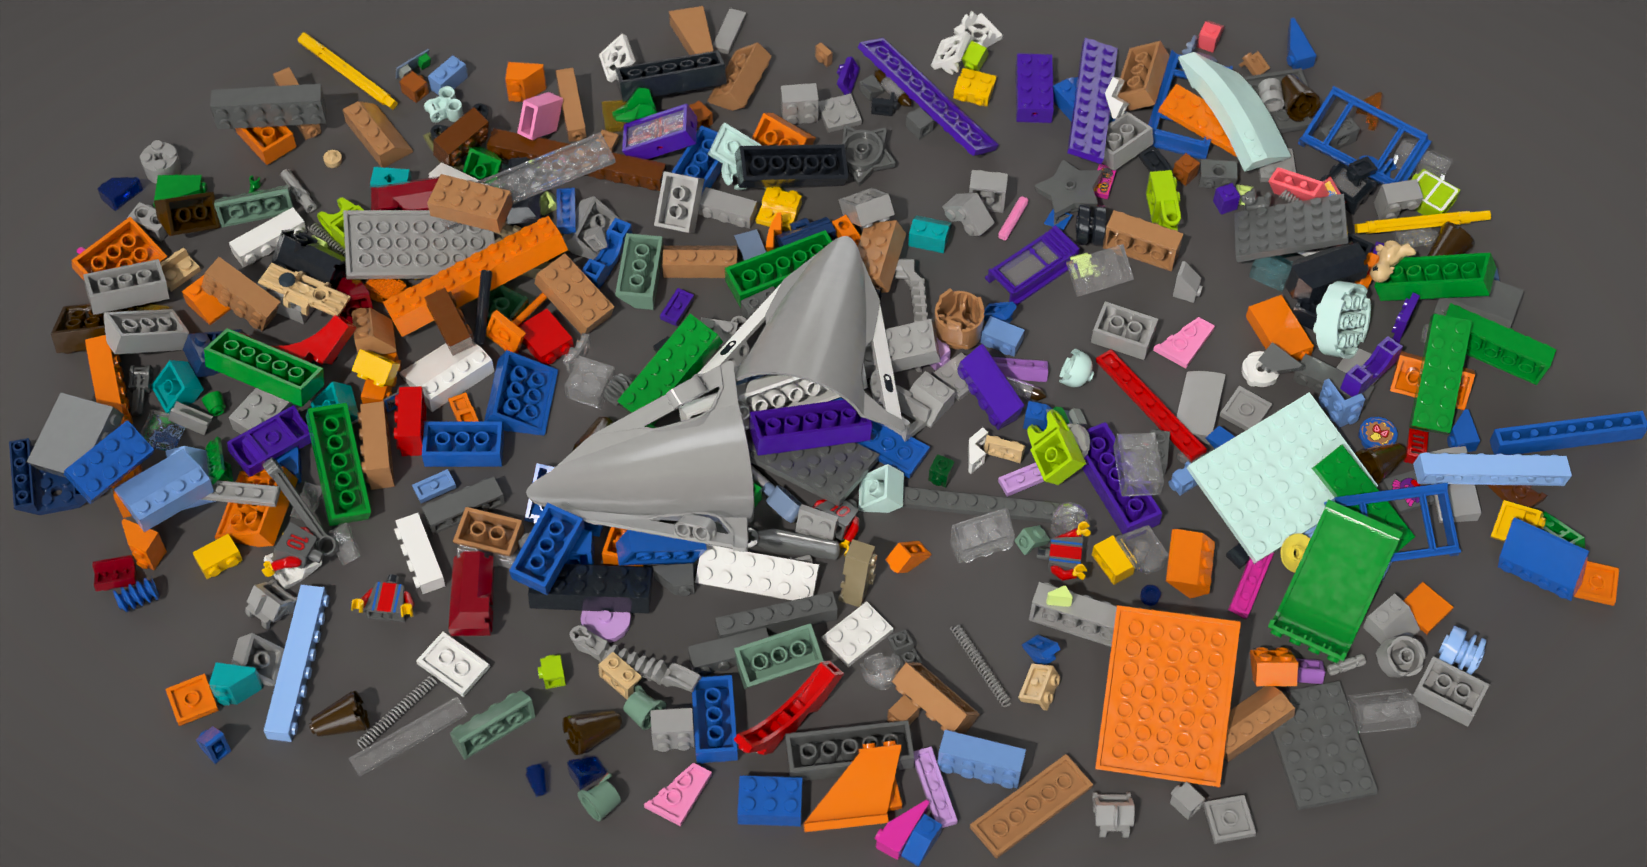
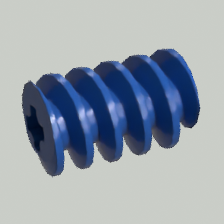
M152 576L151 582L144 578L143 585L136 581V588L128 584V591L121 587V594H118L115 590L113 591L120 610L123 609L126 613L129 612V605L136 609V602L144 606V599L149 603L152 602V596L159 600V593Z

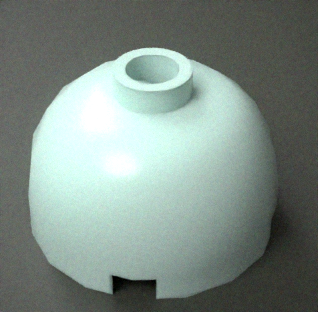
M1077 349L1072 350L1071 353L1074 355L1071 359L1067 357L1059 376L1063 377L1062 380H1059L1060 383L1073 388L1084 385L1086 381L1090 382L1094 375L1092 360L1087 354Z

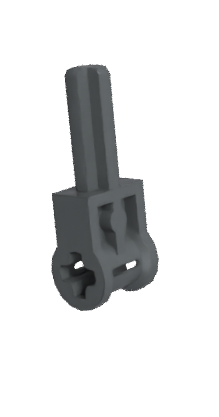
M147 365V367L130 366L129 389L133 393L131 414L136 417L143 414L145 393H150L153 379L152 365Z

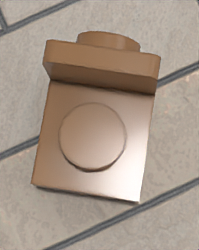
M1259 51L1253 55L1251 52L1242 58L1243 62L1239 64L1240 67L1245 65L1252 76L1263 74L1270 68Z

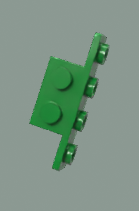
M217 436L205 448L208 475L212 485L217 480L233 482L231 464L223 460L221 438Z

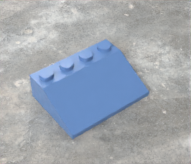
M184 449L114 488V491L143 532L214 492L209 477Z

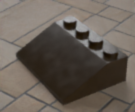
M90 303L63 306L51 332L56 353L87 352L86 339L106 335L104 313L93 315ZM137 306L109 312L137 311Z

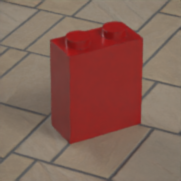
M548 309L543 310L518 326L526 333L522 343L539 363L544 365L552 364L556 359L567 355L574 349L573 338Z

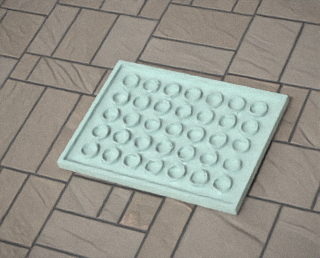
M1310 392L1187 466L1189 473L1254 564L1281 548L1285 539L1290 535L1303 534L1318 524L1325 509L1324 502L1335 497L1312 470V467L1341 444L1376 487L1378 486Z

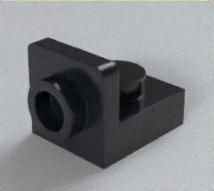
M891 92L890 99L872 98L871 114L892 116L893 109H897L898 99H894L895 92Z
M1366 156L1349 163L1346 176L1357 187L1361 179L1375 174L1378 168Z

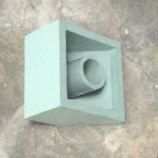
M889 464L867 473L859 483L858 510L861 512L889 513L903 507L904 473Z

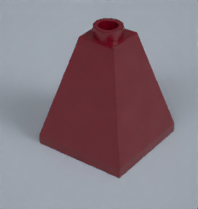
M346 277L341 279L336 290L351 296V299L339 316L346 318L353 324V310L358 308L373 309L369 291L360 279H346Z

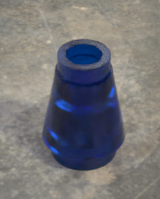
M542 764L527 767L525 776L535 796L547 794L545 768L542 767Z

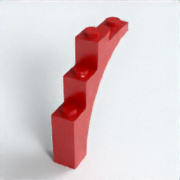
M334 315L327 325L315 335L291 345L271 347L310 363L314 359L319 364L323 365V363L331 365L357 327L346 318Z
M831 661L820 662L811 676L788 701L756 726L738 733L734 741L746 753L757 752L761 755L773 753L785 734L796 732L808 713L817 712L844 673Z

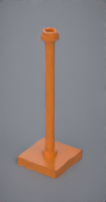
M542 292L512 322L496 310L489 320L486 336L505 351L508 350L517 354L526 334L518 326L547 299L545 294Z

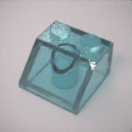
M1279 255L1255 259L1249 277L1283 292L1294 262Z

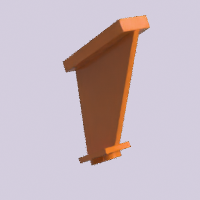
M896 741L883 742V746L875 747V743L862 744L863 748L858 749L859 754L803 823L804 832L889 823L887 811L901 744L896 745Z

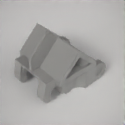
M274 579L268 583L256 584L253 586L247 600L249 605L245 608L246 615L250 618H253L255 615L262 621V627L269 630L271 621L273 623L277 622L284 615H290L295 610L298 597H293L277 585V581ZM273 591L274 593H276L278 596H280V597H281L282 599H284L285 601L280 600L278 597H276V596H275L274 594H272L271 592Z
M1093 792V812L1095 813V824L1100 827L1099 837H1106L1108 831H1122V838H1128L1130 826H1134L1135 805L1131 798V792H1126V795L1098 794Z

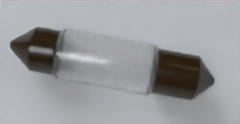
M881 69L874 71L877 81L890 96L891 92H895L894 99H898V103L902 106H911V99L908 94L887 77Z
M1005 377L1018 396L1036 401L1046 398L1042 388L1012 377Z

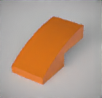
M782 212L776 214L770 225L766 240L767 252L775 249V236L782 234Z
M466 392L448 399L457 422H479Z

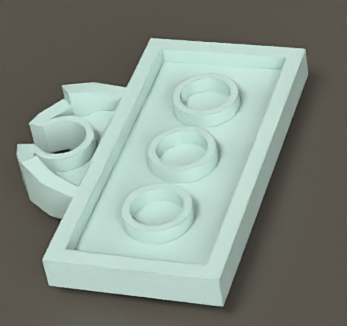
M723 123L708 155L723 163L721 169L722 177L725 183L730 185L733 182L732 176H737L735 152L739 146H761V144L730 125ZM738 184L735 185V187H734L735 190H744V189H746V188H739V187H738Z

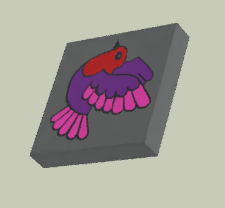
M1415 470L1386 478L1382 481L1386 491L1426 486V484H1418ZM1426 496L1428 506L1434 504L1433 496ZM1419 497L1391 501L1398 515L1421 508Z

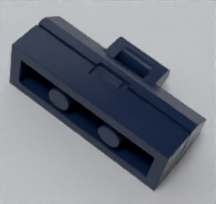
M827 217L809 223L807 218L790 223V231L777 235L778 245L782 247L826 230L833 241L835 240L836 230Z

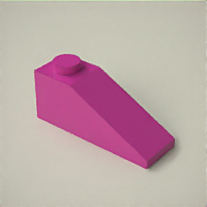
M923 801L887 823L884 829L880 828L875 837V840H877L876 849L899 860L914 828L923 815L927 814L930 801Z

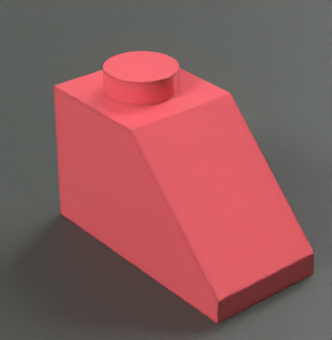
M1205 21L1199 34L1197 48L1213 53L1225 26Z

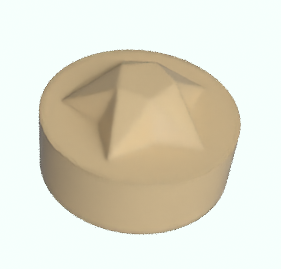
M329 150L323 156L324 163L329 168H336L342 163L341 153L337 150Z

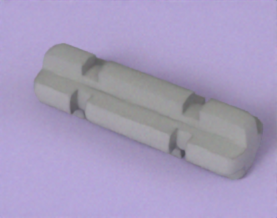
M1360 654L1354 658L1345 659L1344 662L1339 661L1338 664L1328 665L1327 671L1329 675L1333 676L1339 672L1342 673L1355 667L1363 666L1366 664V659L1363 654Z

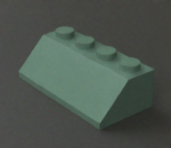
M288 185L216 199L214 202L221 227L276 217L293 207Z
M626 233L615 296L634 308L654 310L664 249L663 237Z
M811 623L734 648L737 667L744 689L824 662Z
M521 690L517 693H511L502 702L491 705L487 711L474 715L470 721L463 725L456 726L450 732L452 742L464 760L535 718L532 699Z

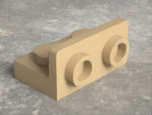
M185 248L176 251L165 261L160 262L167 288L171 292L201 271L200 266L188 256Z
M987 435L984 445V452L986 454L1021 463L1025 445L1016 441H1007L998 436Z
M612 652L598 665L599 676L625 699H628L634 693L633 686L641 680V675L618 655Z
M1031 664L1018 697L1021 702L1039 704L1043 710H1048L1049 705L1053 701L1055 689L1060 683V676L1054 666Z

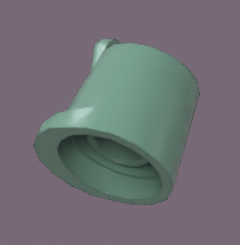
M637 685L635 687L636 692L627 699L623 709L642 730H647L651 728V710H666L667 705L663 700L651 698L640 685Z
M607 773L597 786L589 791L580 790L578 792L581 804L596 821H601L621 802L618 792L608 782L612 778L611 773Z

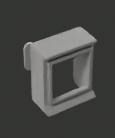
M896 385L900 411L916 421L910 424L907 419L902 417L905 430L901 433L887 425L884 426L901 435L906 442L927 426L931 409L911 398L912 394L909 391Z

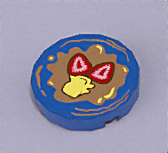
M1370 417L1361 424L1358 436L1362 441L1361 444L1365 448L1396 443L1398 434L1396 427L1389 420L1381 417Z

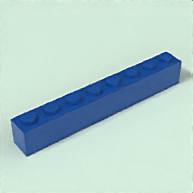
M1643 411L1499 428L1494 430L1489 441L1494 455H1515L1642 439L1645 435L1647 421Z

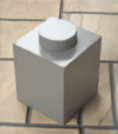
M1188 782L1183 786L1178 785L1171 792L1170 804L1187 820L1202 808L1205 798Z

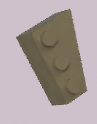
M852 539L845 557L843 569L845 582H841L840 587L842 591L838 601L857 607L862 605L869 585H873L876 578L877 564L875 563L877 555L875 554V546Z

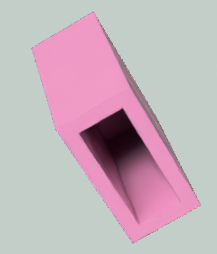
M547 92L524 100L517 133L533 140L557 131L563 98Z

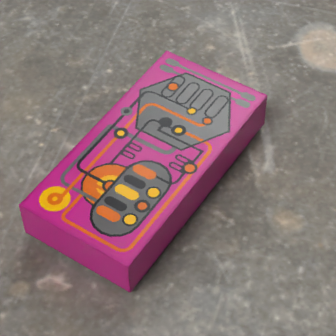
M1099 164L1098 170L1102 171V178L1095 187L1094 193L1096 197L1108 199L1116 170L1114 171L1106 165Z

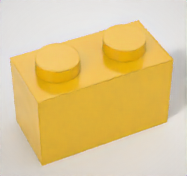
M360 349L352 371L358 373L357 376L359 378L374 380L373 384L377 386H392L400 364L372 351Z
M229 534L192 552L206 579L215 577L227 568L234 567L242 561L240 552Z
M1114 535L1093 546V558L1113 585L1133 575L1135 561L1131 555L1128 556L1121 541H1117Z

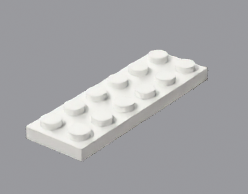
M706 544L707 550L699 558L695 583L790 601L814 596L819 570L818 564L752 552H739L730 548Z

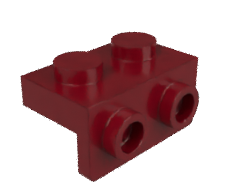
M132 555L92 562L95 573V591H107L118 587H128V584H136L137 570Z

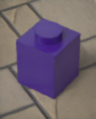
M1233 183L1216 188L1213 202L1222 215L1237 210L1240 195Z

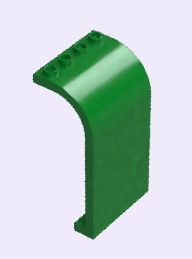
M1328 499L1274 618L1271 619L1268 628L1271 629L1270 633L1280 638L1282 635L1290 638L1289 642L1300 646L1302 643L1309 647L1308 651L1317 655L1322 652L1328 655L1326 659L1334 663L1344 662L1403 532Z

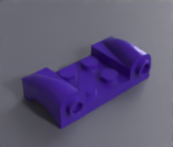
M293 405L228 441L227 446L233 458L247 475L251 477L264 470L262 464L271 457L275 459L296 446L301 449L311 443L308 425L303 421Z

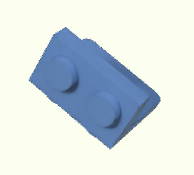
M1324 380L1319 403L1321 407L1327 410L1331 421L1335 422L1339 428L1358 421L1365 401L1364 396L1360 393L1344 400L1331 380Z

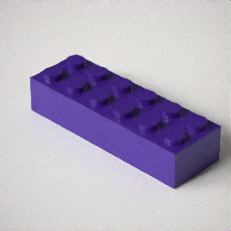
M843 399L750 412L749 430L757 455L760 456L868 441L871 439L872 422L861 417L853 406Z
M1104 422L1087 429L1090 438V448L1084 457L1086 465L1082 469L1124 538L1127 539L1159 525L1162 517L1161 510L1107 423Z

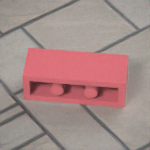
M1277 167L1268 181L1274 194L1281 195L1287 189L1286 194L1290 191L1289 196L1293 193L1292 198L1296 195L1295 200L1299 198V201L1327 197L1329 195L1324 182Z

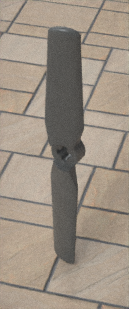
M663 520V523H669L674 525L678 522ZM715 522L717 532L729 534L720 522ZM748 527V534L752 532V536H755L754 540L748 542V547L757 545L774 553L799 556L810 555L815 558L836 560L840 553V545L837 541L778 529L758 531L756 528Z

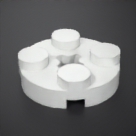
M1263 351L1250 353L1242 364V375L1247 380L1249 386L1267 387L1275 384L1279 374H1275L1272 371L1268 373L1257 370L1262 365L1258 359L1264 353Z

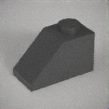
M1273 342L1258 359L1262 363L1260 367L1268 373L1271 371L1275 374L1303 371L1305 368Z
M693 564L653 566L654 579L671 593L680 596L694 594Z

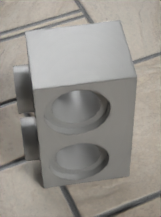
M139 202L127 217H131L149 237L160 242L168 234L158 221L155 208L149 204L145 205Z

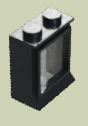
M1340 162L1338 165H1333L1327 176L1324 175L1320 181L1324 182L1331 177L1340 193L1344 194L1346 211L1354 215L1359 203L1364 204L1369 194L1373 196L1378 182H1373L1366 177L1361 179L1359 186L1355 187L1347 179L1346 172L1348 166Z

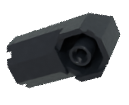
M527 157L511 158L508 161L509 164L502 165L503 189L511 192L513 201L506 222L511 226L517 225L521 228L541 219L539 165L535 161L534 164L531 163Z
M282 230L271 263L293 272H305V275L316 280L331 283V288L336 290L341 279L346 277L345 257L317 243L316 238L306 233L299 232L298 235L294 234L295 230Z
M1349 241L1348 244L1337 245L1294 260L1286 289L1293 299H1302L1307 304L1320 300L1323 293L1327 291L1328 286L1336 281L1352 283L1366 278L1369 270L1368 264L1364 265L1363 261L1366 259V254L1358 242L1353 243V241Z

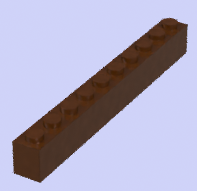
M493 128L487 143V149L502 159L510 160L511 158L527 157L531 163L534 164L535 161L539 166L546 169L575 173L581 176L609 180L649 190L660 191L664 171L666 172V163L544 138L531 140L518 133Z

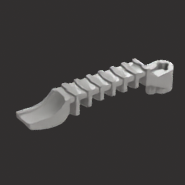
M899 259L895 270V279H904L910 287L914 322L927 320L928 312L924 278H921L914 272V259ZM921 366L915 368L917 372H922Z
M576 626L570 631V638L577 650L590 654L600 663L614 652L639 673L641 677L647 678L648 681H655L657 684H663L666 687L676 686L693 693L694 687L698 680L701 679L699 674L681 665L672 663L668 668L664 660H660L657 663L656 659L652 658L648 661L646 656L643 655L639 658L636 652L629 654L625 648L620 651L615 644L610 647L608 641L590 632L584 626Z

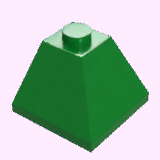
M480 146L472 147L469 149L463 173L495 187L502 160L494 152Z

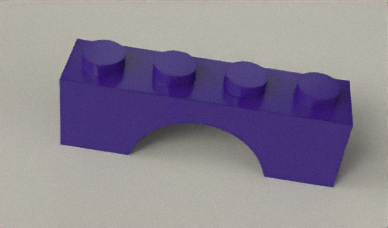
M1387 336L1377 345L1370 358L1362 366L1356 364L1346 373L1340 389L1351 397L1362 394L1397 362L1403 346Z

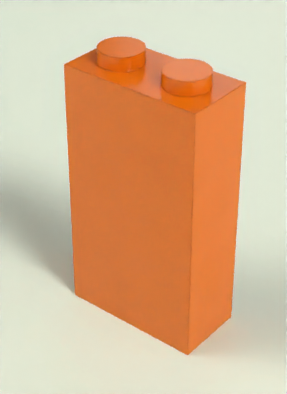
M1282 295L1248 307L1246 318L1265 349L1273 342L1297 361L1302 360L1305 354L1311 356L1314 345Z

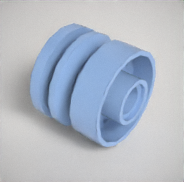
M1454 626L1450 635H1446L1438 652L1440 653L1439 659L1450 665H1453L1454 662L1458 663V669L1460 670L1463 667H1467L1466 673L1472 675L1483 658L1487 640L1481 638L1477 646L1474 644L1477 635L1474 634L1468 642L1465 640L1467 631Z

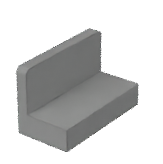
M176 401L174 408L170 411L168 421L205 435L213 416Z

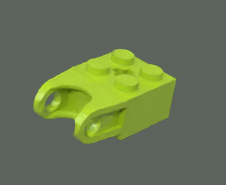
M1172 170L1150 172L1146 198L1152 223L1156 222V224L1178 231L1177 225L1180 223L1181 214L1179 208L1180 194L1176 192V177H1173Z
M340 197L336 200L340 212L328 214L321 211L317 214V217L328 234L345 248L343 210L364 209Z
M1051 409L1047 412V427L1044 431H1041L1037 425L1033 424L1027 428L1032 446L1030 450L1045 482L1059 485L1086 465L1072 431L1057 411Z

